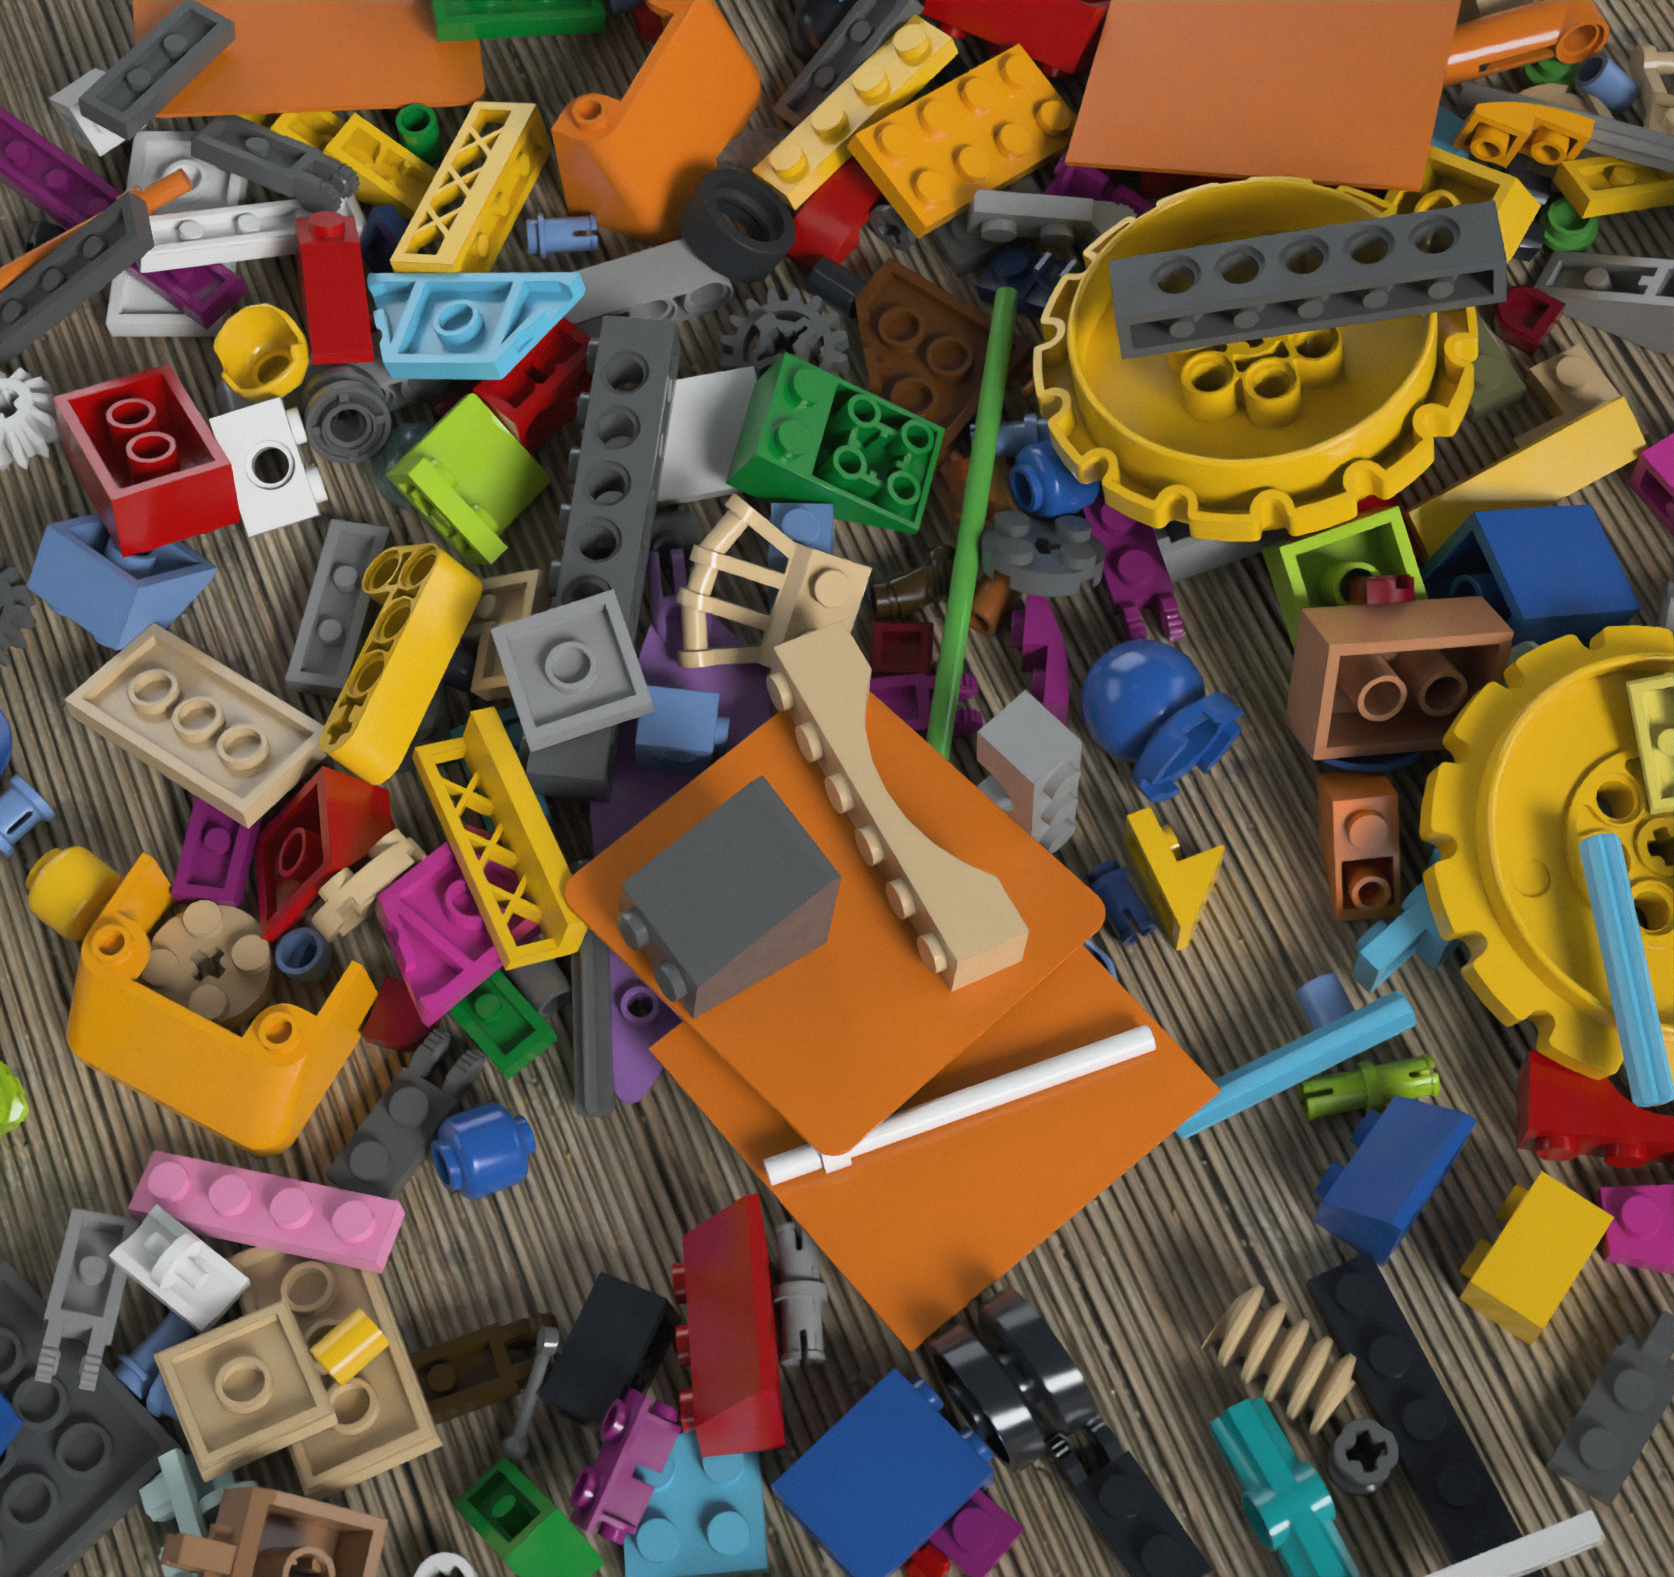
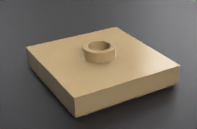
M286 1298L153 1354L204 1483L338 1424L334 1408Z

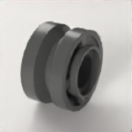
M353 366L330 367L313 376L302 391L300 412L306 435L312 448L323 458L336 463H357L375 455L386 443L391 430L390 413L379 383L368 372ZM353 409L358 411L349 419L337 420L333 418L342 410Z

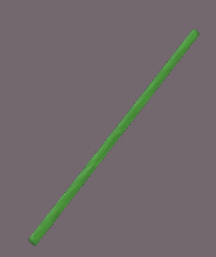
M1000 287L996 290L926 738V742L948 762L1019 301V292L1011 287Z

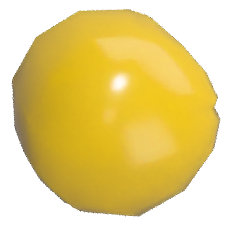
M269 303L246 306L229 317L215 337L213 349L223 368V373H221L223 380L236 395H241L244 400L253 403H261L277 397L282 399L301 385L311 357L307 339L296 322L286 311Z

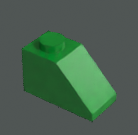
M504 1455L452 1504L517 1577H591L605 1563L564 1514Z

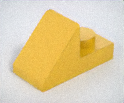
M1150 806L1126 816L1123 842L1175 951L1188 947L1220 872L1225 846L1220 845L1181 860L1180 846L1172 828L1168 824L1160 826Z

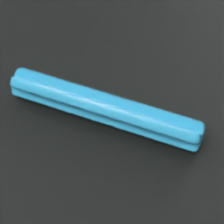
M1615 833L1592 835L1580 842L1579 851L1632 1100L1638 1107L1663 1105L1674 1100V1084L1621 840Z
M1394 991L1213 1080L1221 1089V1092L1176 1129V1134L1181 1139H1187L1414 1027L1417 1020L1410 1002L1401 991Z

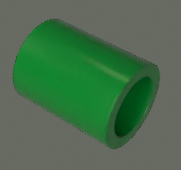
M411 104L404 107L396 117V126L402 146L430 166L435 165L441 160L444 154V147L434 111L423 104Z

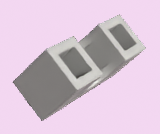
M1026 690L977 732V761L991 773L977 788L1051 854L1060 849L1076 829L1074 823L1076 806L1078 804V783L1081 776L1082 741Z

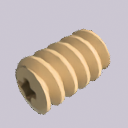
M1257 1284L1233 1302L1210 1332L1200 1349L1204 1350L1218 1340H1222L1217 1362L1223 1367H1227L1241 1357H1244L1245 1361L1240 1380L1249 1385L1266 1374L1268 1378L1263 1398L1268 1402H1272L1289 1392L1291 1396L1286 1416L1295 1420L1309 1410H1313L1314 1414L1309 1433L1316 1437L1356 1382L1351 1377L1357 1358L1349 1353L1334 1364L1330 1363L1328 1358L1333 1339L1327 1335L1309 1347L1305 1341L1310 1322L1304 1318L1288 1329L1283 1327L1287 1304L1280 1301L1265 1312L1262 1311L1259 1307L1265 1287Z

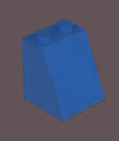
M1591 504L1475 511L1419 569L1428 600L1482 596L1514 631L1511 647L1523 641H1534L1541 646L1562 636L1573 634L1578 637L1585 647L1589 648L1590 640L1608 626H1624L1642 609Z

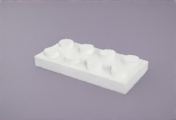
M139 131L134 135L126 191L136 185L144 189L182 168L189 177L193 190L155 210L156 215L245 205L248 179L220 170L214 165L192 157L191 139L199 131ZM237 261L221 263L236 273ZM124 270L112 280L106 325L112 337H216L226 320L230 317L231 308L206 330Z

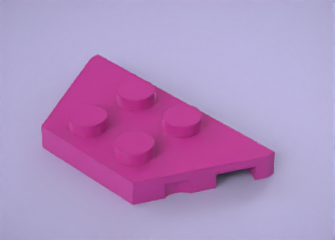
M471 825L464 827L465 830L489 841L494 832ZM500 840L498 845L504 847ZM446 841L378 895L375 912L420 1020L428 1028L503 965L449 841ZM475 853L476 856H477V858H478V861H479L480 858H481V855ZM492 860L488 861L483 871L488 883L512 894L515 893L520 883L515 871ZM524 893L521 898L527 900L526 895ZM499 906L503 915L506 909ZM513 913L507 924L516 946L529 944L542 933L537 923Z

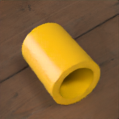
M358 1307L309 1351L329 1376L342 1387L390 1343L374 1322Z

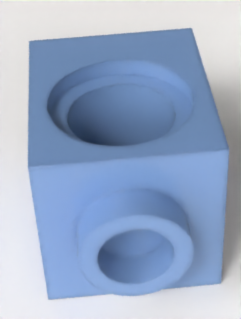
M647 685L655 712L638 718L635 741V768L700 775L712 765L713 754L723 756L726 754L730 718L718 716L720 693Z

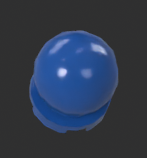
M1138 638L1116 645L1092 663L1081 688L1083 723L1095 743L1118 761L1136 763L1131 776L1133 783L1150 802L1161 803L1181 793V790L1174 782L1187 774L1195 766L1204 774L1207 773L1228 751L1242 729L1234 720L1243 716L1244 711L1227 694L1217 692L1206 697L1204 679L1191 658L1163 642Z

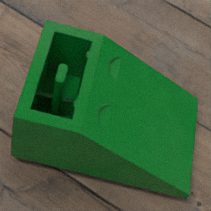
M785 352L755 382L726 484L769 504H833L834 519L915 534L919 531L945 428Z

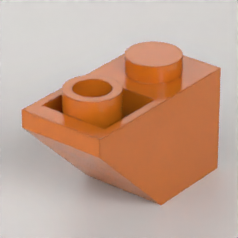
M1348 770L1317 774L1319 836L1336 921L1343 922L1402 915L1399 810L1396 790L1384 772Z

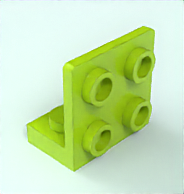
M474 393L464 395L385 475L467 564L491 565L508 548L498 536L551 481L546 471Z

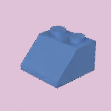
M96 513L47 524L27 588L48 602L49 608L55 613L69 617L89 631L96 642L107 648L119 651L125 648L153 622L167 629L210 583L218 567L180 541L158 547L150 552L138 553L123 558L99 514Z

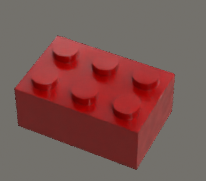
M170 364L53 397L65 455L123 558L138 553L150 552L170 543L199 534H208L219 528L241 522L231 462Z

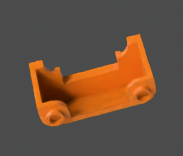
M645 0L649 9L661 16L663 33L621 101L606 95L589 93L572 99L563 109L551 132L569 215L590 216V214H596L597 226L644 244L655 246L669 243L677 239L682 233L679 225L681 207L710 171L721 168L759 104L762 95L758 69L714 0Z

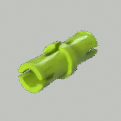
M1430 1053L1422 1054L1420 1057L1375 1066L1371 1060L1357 1062L1354 1065V1070L1306 1079L1297 1084L1299 1101H1306V1106L1301 1108L1306 1121H1312L1318 1117L1363 1109L1366 1114L1371 1108L1381 1112L1383 1104L1390 1103L1395 1095L1408 1099L1428 1095L1437 1096L1440 1094L1438 1073L1430 1074V1069L1436 1067L1435 1061Z

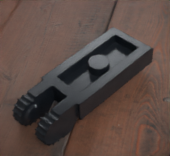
M1097 1413V1417L1083 1426L1082 1430L1088 1440L1098 1449L1107 1465L1089 1477L1076 1457L1072 1446L1065 1438H1062L1056 1432L1045 1438L1046 1450L1072 1488L1070 1496L1126 1577H1206L1211 1574L1213 1569L1130 1451H1123L1116 1436L1106 1425L1100 1414Z

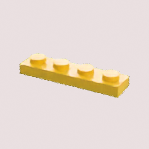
M914 14L751 170L756 179L762 181L784 203L796 210L852 156L847 145L856 133L898 111L959 53L952 37Z

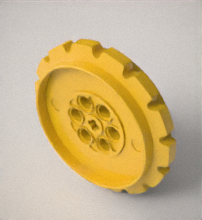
M1260 176L1223 184L1209 183L1162 198L1156 202L1155 208L1138 218L1133 216L1124 218L1104 232L1084 250L1083 257L1086 271L1078 274L1068 273L1061 277L1049 297L1040 319L1045 343L1036 346L1033 352V376L1039 410L1043 418L1049 419L1048 429L1053 448L1073 476L1082 484L1102 481L1106 504L1131 519L1156 529L1164 528L1170 521L1176 520L1189 524L1190 535L1193 538L1223 542H1254L1261 538L1262 531L1284 528L1287 529L1289 535L1300 536L1355 518L1358 514L1357 502L1369 495H1375L1382 500L1392 498L1411 484L1434 462L1433 437H1451L1456 433L1467 412L1474 391V365L1471 362L1475 361L1478 357V325L1475 306L1122 360L1115 321L1109 260L1128 258L1140 254H1154L1192 248L1204 244H1218L1250 239L1268 234L1320 228L1332 224L1384 218L1397 214L1396 206L1372 194L1349 186H1339L1337 189L1316 185L1309 178Z
M1640 625L1608 626L1590 640L1589 649L1581 643L1577 636L1569 634L1547 642L1518 658L1504 671V678L1508 688L1503 687L1497 682H1489L1470 699L1453 721L1442 743L1453 755L1455 763L1444 762L1430 772L1426 781L1421 806L1420 838L1436 846L1441 854V861L1436 862L1423 872V882L1429 906L1441 938L1445 941L1461 940L1469 947L1470 960L1461 969L1463 978L1481 1002L1505 1026H1513L1524 1019L1532 1021L1538 1030L1536 1049L1541 1054L1568 1069L1595 1080H1601L1615 1074L1620 1065L1625 1067L1584 875L1579 844L1582 840L1592 835L1615 833L1621 840L1634 905L1642 910L1648 921V929L1640 925L1639 928L1674 1084V811L1652 815L1650 813L1626 686L1627 681L1674 673L1673 633L1671 630L1662 627ZM1596 796H1600L1608 802L1612 809L1613 818L1608 817L1600 810Z

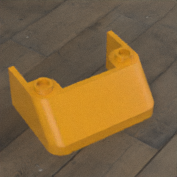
M142 852L83 940L66 1028L68 1046L86 1066L257 1157L279 1155L295 1142L358 1043L377 999L378 992L365 967L352 960L317 1016L293 1004L282 1003L272 1005L261 1011L252 1021L243 1037H240L136 982L149 961L151 938L176 903L171 895L173 887L153 857Z

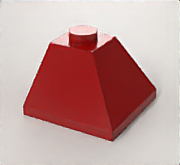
M322 766L257 836L255 856L261 939L269 942L276 940L309 914L310 908L321 898L318 891L333 876L346 867L356 874L371 859L368 855L369 850L385 835L395 829L394 821L391 819L388 789L377 785L374 786L369 782Z

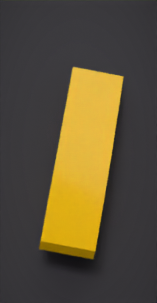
M330 111L237 115L269 128L271 131L282 136H288L322 150V154L341 161L343 165L347 164L348 167H352V170L357 172V177L360 178L358 180L360 183L359 189L354 193L357 200L374 207L393 205L401 217L412 220L437 173L436 169L356 113L347 122H344Z

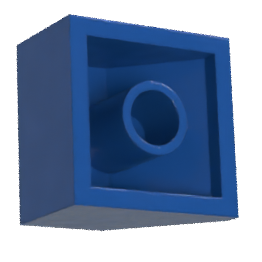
M1396 1095L1383 1114L1371 1108L1350 1139V1142L1358 1146L1359 1149L1346 1167L1335 1160L1313 1192V1195L1322 1200L1314 1222L1362 1255L1370 1251L1376 1264L1383 1268L1455 1163L1477 1120L1465 1112Z

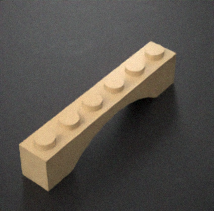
M843 620L773 647L771 675L766 677L770 698L778 711L788 710L796 724L795 735L802 754L810 763L817 760L826 775L825 788L834 809L839 814L847 812L856 827L855 840L863 859L869 866L877 864L887 880L885 889L893 911L901 920L909 918L919 935L917 937V947L926 968L932 974L940 972L950 991L953 992L1022 961L1029 929L997 876L964 863L934 844L905 817L886 791L872 761L865 729V712L868 703L872 668Z

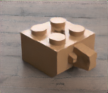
M260 1487L224 1489L216 1524H211L208 1538L185 1533H178L177 1535L167 1534L160 1564L199 1574L198 1577H289V1574L290 1577H376L389 1519L279 1490Z

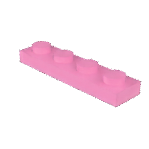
M157 1150L153 1151L128 1207L134 1219H139L140 1222H143L148 1213L158 1205L195 1234L380 1274L383 1272L405 1216V1211L397 1200Z

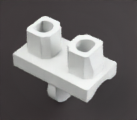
M158 1205L148 1213L138 1229L109 1255L111 1261L200 1334L209 1331L251 1285L248 1277Z

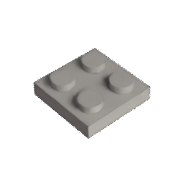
M614 589L490 629L531 752L655 712Z

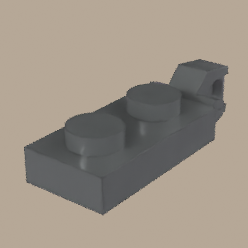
M1663 1310L1660 1317L1655 1319L1643 1341L1628 1333L1621 1345L1617 1344L1611 1351L1545 1465L1547 1469L1606 1506L1614 1501L1674 1395V1360L1671 1359L1674 1353V1315Z

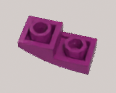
M1027 594L1025 611L1013 610L1010 648L1022 649L1021 672L1033 673L1031 695L1067 727L1069 673L1063 638L1057 620L1044 596Z

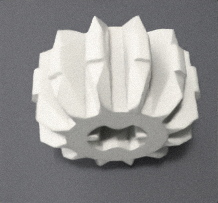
M21 367L10 378H7L6 374L0 371V470L2 472L14 460L18 466L27 470L30 457L37 454L49 459V448L46 443L62 440L53 402V390L49 383L44 381L41 376L32 379L31 375Z

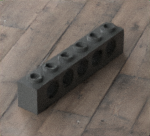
M1495 200L1109 260L1115 321L1122 360L1507 301V257Z

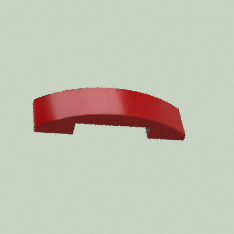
M853 155L810 195L793 220L796 227L795 243L786 253L785 257L809 273L825 257H829L841 264L860 244L859 230L869 220L870 212L876 206L883 205L887 201L886 197Z

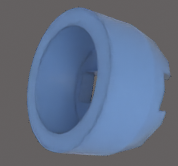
M301 927L290 931L280 940L276 948L275 960L278 967L291 980L300 984H315L324 979L331 970L333 954L328 942L316 930Z

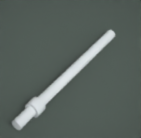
M1146 1024L896 1112L885 1119L852 1150L843 1155H824L816 1151L809 1144L762 1160L770 1185L773 1186L821 1168L825 1174L848 1167L852 1165V1157L1156 1050L1155 1040L1149 1026Z

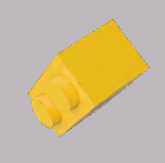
M1543 1171L1540 1172L1529 1190L1516 1183L1495 1218L1505 1223L1506 1226L1494 1245L1481 1237L1459 1271L1471 1279L1459 1299L1530 1346L1550 1320L1614 1219L1612 1215Z

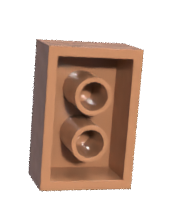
M1482 596L1301 609L1285 723L1312 760L1446 749L1442 743L1443 738L1457 715L1470 699L1489 682H1497L1504 687V671L1508 667L1514 631Z

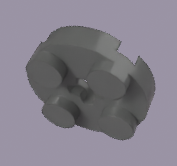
M1006 510L995 514L993 526L987 529L982 536L979 565L984 574L992 580L995 569L1004 575L1010 576L1008 588L1018 592L1048 597L1070 596L1079 594L1081 582L1091 579L1092 588L1100 583L1104 567L1105 548L1097 538L1091 535L1092 524L1085 518L1065 515L1058 517L1056 521H1045L1030 518L1028 515L1018 511Z

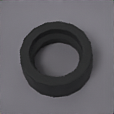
M727 168L710 171L680 210L679 225L685 241L695 255L713 271L734 281L754 283L765 280L795 243L796 227L788 208L779 196L762 181L742 171ZM721 212L741 223L755 240L735 229L727 222Z

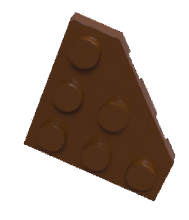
M889 257L855 298V313L870 393L945 428L934 470L935 474L970 433V424L976 423L992 318ZM1015 332L1013 334L1005 390L1033 357V343Z

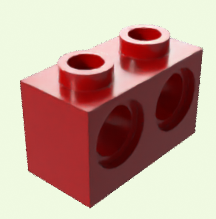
M565 317L502 380H482L472 389L473 393L482 400L531 456L577 413L576 398L580 397L581 392H590L593 375L587 373V350L591 337Z

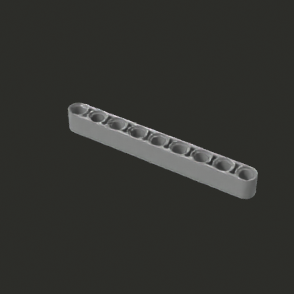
M682 238L574 271L579 272L586 291L584 296L564 317L588 336L599 338L603 315L679 323L722 308L733 297L734 289L729 278L713 271L701 261L685 239ZM379 332L371 334L374 362L312 365L310 357L304 381L282 398L286 410L298 407L301 415L300 397L308 381L317 373L334 366H353L372 375L383 391L389 412L440 397L444 394L456 392L472 380L392 379L382 360L379 345L382 337ZM225 381L221 382L214 391L220 415L258 404L244 400L241 395H236ZM353 409L342 410L333 418L337 420L349 419L358 411Z

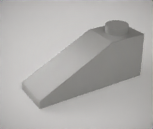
M1554 251L1534 288L1565 303L1564 315L1655 352L1674 354L1673 259Z

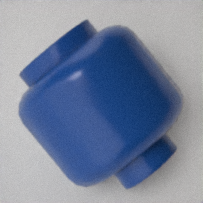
M1051 439L1022 448L1017 454L1014 466L1011 468L1008 476L1011 496L1019 509L1029 513L1034 518L1045 521H1054L1060 516L1081 512L1084 507L1094 503L1097 499L1099 483L1101 482L1080 483L1058 456L1052 446Z
M487 1102L445 1119L438 1129V1140L430 1144V1151L438 1177L446 1190L449 1192L457 1190L467 1199L479 1200L523 1181L528 1173V1155L536 1151V1143L532 1129L523 1115L513 1117L503 1105L496 1102Z

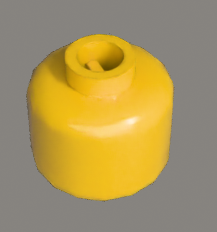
M72 846L64 850L54 848L36 862L26 879L25 886L29 890L28 906L34 916L63 938L74 942L82 941L123 882V877L86 848L80 846Z

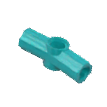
M1262 1397L1251 1400L1245 1399L1227 1408L1219 1417L1211 1421L1208 1432L1218 1447L1229 1471L1232 1472L1243 1491L1241 1501L1247 1518L1265 1548L1270 1552H1276L1288 1577H1362L1333 1523L1336 1520V1511L1324 1482L1311 1464L1306 1461L1300 1463Z

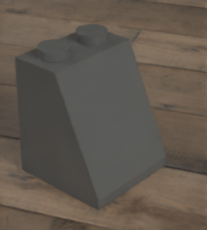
M762 775L747 784L621 884L619 914L616 915V923L620 934L628 946L634 951L642 949L653 964L654 977L666 998L671 1002L679 1000L691 1018L694 1019L825 944L828 939L841 875Z

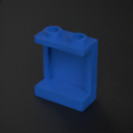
M895 1367L771 1485L775 1499L848 1577H891L979 1489L984 1492L994 1482V1469L988 1464L994 1455L984 1441L966 1425L957 1432L939 1413L945 1405L938 1394L920 1376L915 1375L908 1381Z

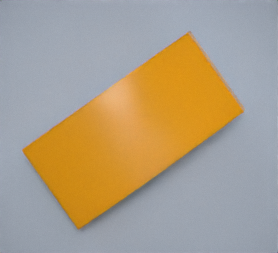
M1480 103L1475 106L1454 137L1452 146L1473 154L1480 160L1493 162L1507 168L1517 152L1529 156L1539 163L1558 168L1559 164L1563 161L1575 160L1590 140L1595 120L1566 110L1533 103Z

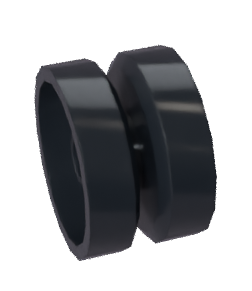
M1005 1287L978 1306V1326L983 1339L973 1329L954 1323L926 1344L930 1359L960 1413L975 1433L989 1447L995 1457L1009 1471L1018 1474L1045 1454L1046 1439L1040 1421L1048 1429L1069 1437L1096 1418L1098 1409L1080 1371L1044 1319L1015 1289Z

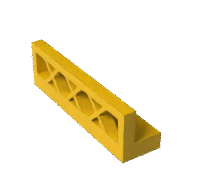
M474 102L390 259L395 273L490 272L553 148L537 104ZM486 123H505L502 128L482 138L480 137V133ZM483 157L486 161L482 167L462 177L459 176L463 167ZM461 197L465 199L461 207L440 218L437 214L442 207ZM441 237L444 240L436 255L417 254L421 247Z
M495 706L471 711L463 737L415 747L412 760L505 971L578 953L588 927L568 908L565 902V886L572 876L570 869ZM464 758L472 775L467 788L441 777L436 764ZM476 788L478 789L480 795L475 793ZM452 801L458 803L457 806H456V808L454 807V804H453ZM466 807L491 818L496 830L490 841L464 829L460 817ZM500 840L504 847L498 845ZM475 853L481 855V858H480L479 861H478V858H477V856H476ZM489 860L515 871L520 883L514 894L488 883L483 871ZM524 893L526 895L527 900L521 898ZM499 906L506 909L503 915ZM513 913L537 923L545 940L516 946L507 926Z

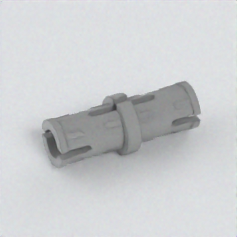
M795 1222L781 1224L775 1228L778 1239L780 1284L776 1285L773 1291L774 1304L781 1307L783 1352L781 1363L787 1367H800V1338H803L806 1348V1367H813L826 1362L821 1304L826 1303L828 1299L827 1285L820 1282L819 1247L802 1227V1231H800L801 1250L796 1249Z

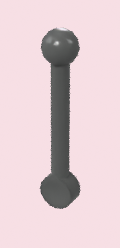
M542 1326L539 1331L537 1354L513 1432L505 1436L502 1441V1452L510 1460L522 1459L529 1450L526 1434L550 1356L555 1354L558 1347V1328Z

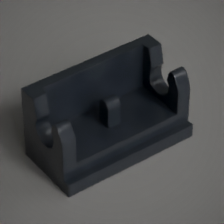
M601 1271L538 1397L544 1403L559 1409L558 1414L562 1417L600 1433L603 1420L610 1406L616 1399L623 1401L629 1387L645 1395L647 1394L676 1334V1326L680 1325L682 1318L667 1298Z

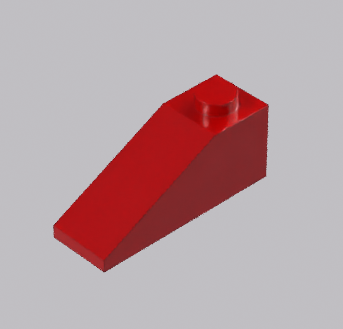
M320 211L311 214L309 217H295L297 285L312 365L374 362L361 248L354 216H343L333 211Z

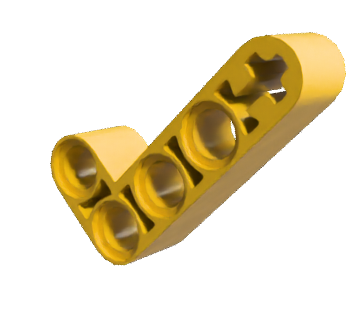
M434 543L397 546L386 549L370 563L362 579V589L383 607L323 727L319 739V747L322 752L363 781L369 782L374 786L382 784L389 779L403 761L483 591V583L476 575Z

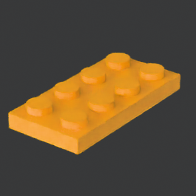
M1017 44L856 133L847 145V148L912 233L919 239L967 211L973 195L978 189L1001 191L1068 152L1077 117L1022 46Z

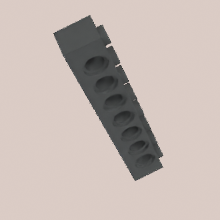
M603 315L600 337H591L588 344L587 373L593 375L590 392H581L579 397L577 423L578 428L584 429L581 447H572L569 455L568 481L569 484L575 485L572 503L563 502L560 509L558 535L560 540H565L562 560L553 559L551 563L549 595L555 597L554 608L614 589L633 647H635L681 348L676 322ZM627 382L640 384L634 390L627 392L615 390L618 386ZM625 436L631 438L627 444L620 447L606 445L608 441L615 437ZM609 491H617L623 494L618 500L611 503L596 501L600 495ZM609 547L614 549L613 553L605 559L592 560L587 558V555L596 548ZM622 723L534 752L530 751L525 734H523L519 748V761L524 772L527 774L535 795L610 803Z

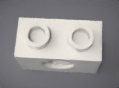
M277 397L209 419L214 437L232 465L239 511L248 537H255L321 516L318 503L328 500V496L317 465L305 467L298 445L309 441L298 407L286 410L284 401ZM267 449L283 451L289 461L287 475L281 481L273 484L261 481L255 471L257 457Z

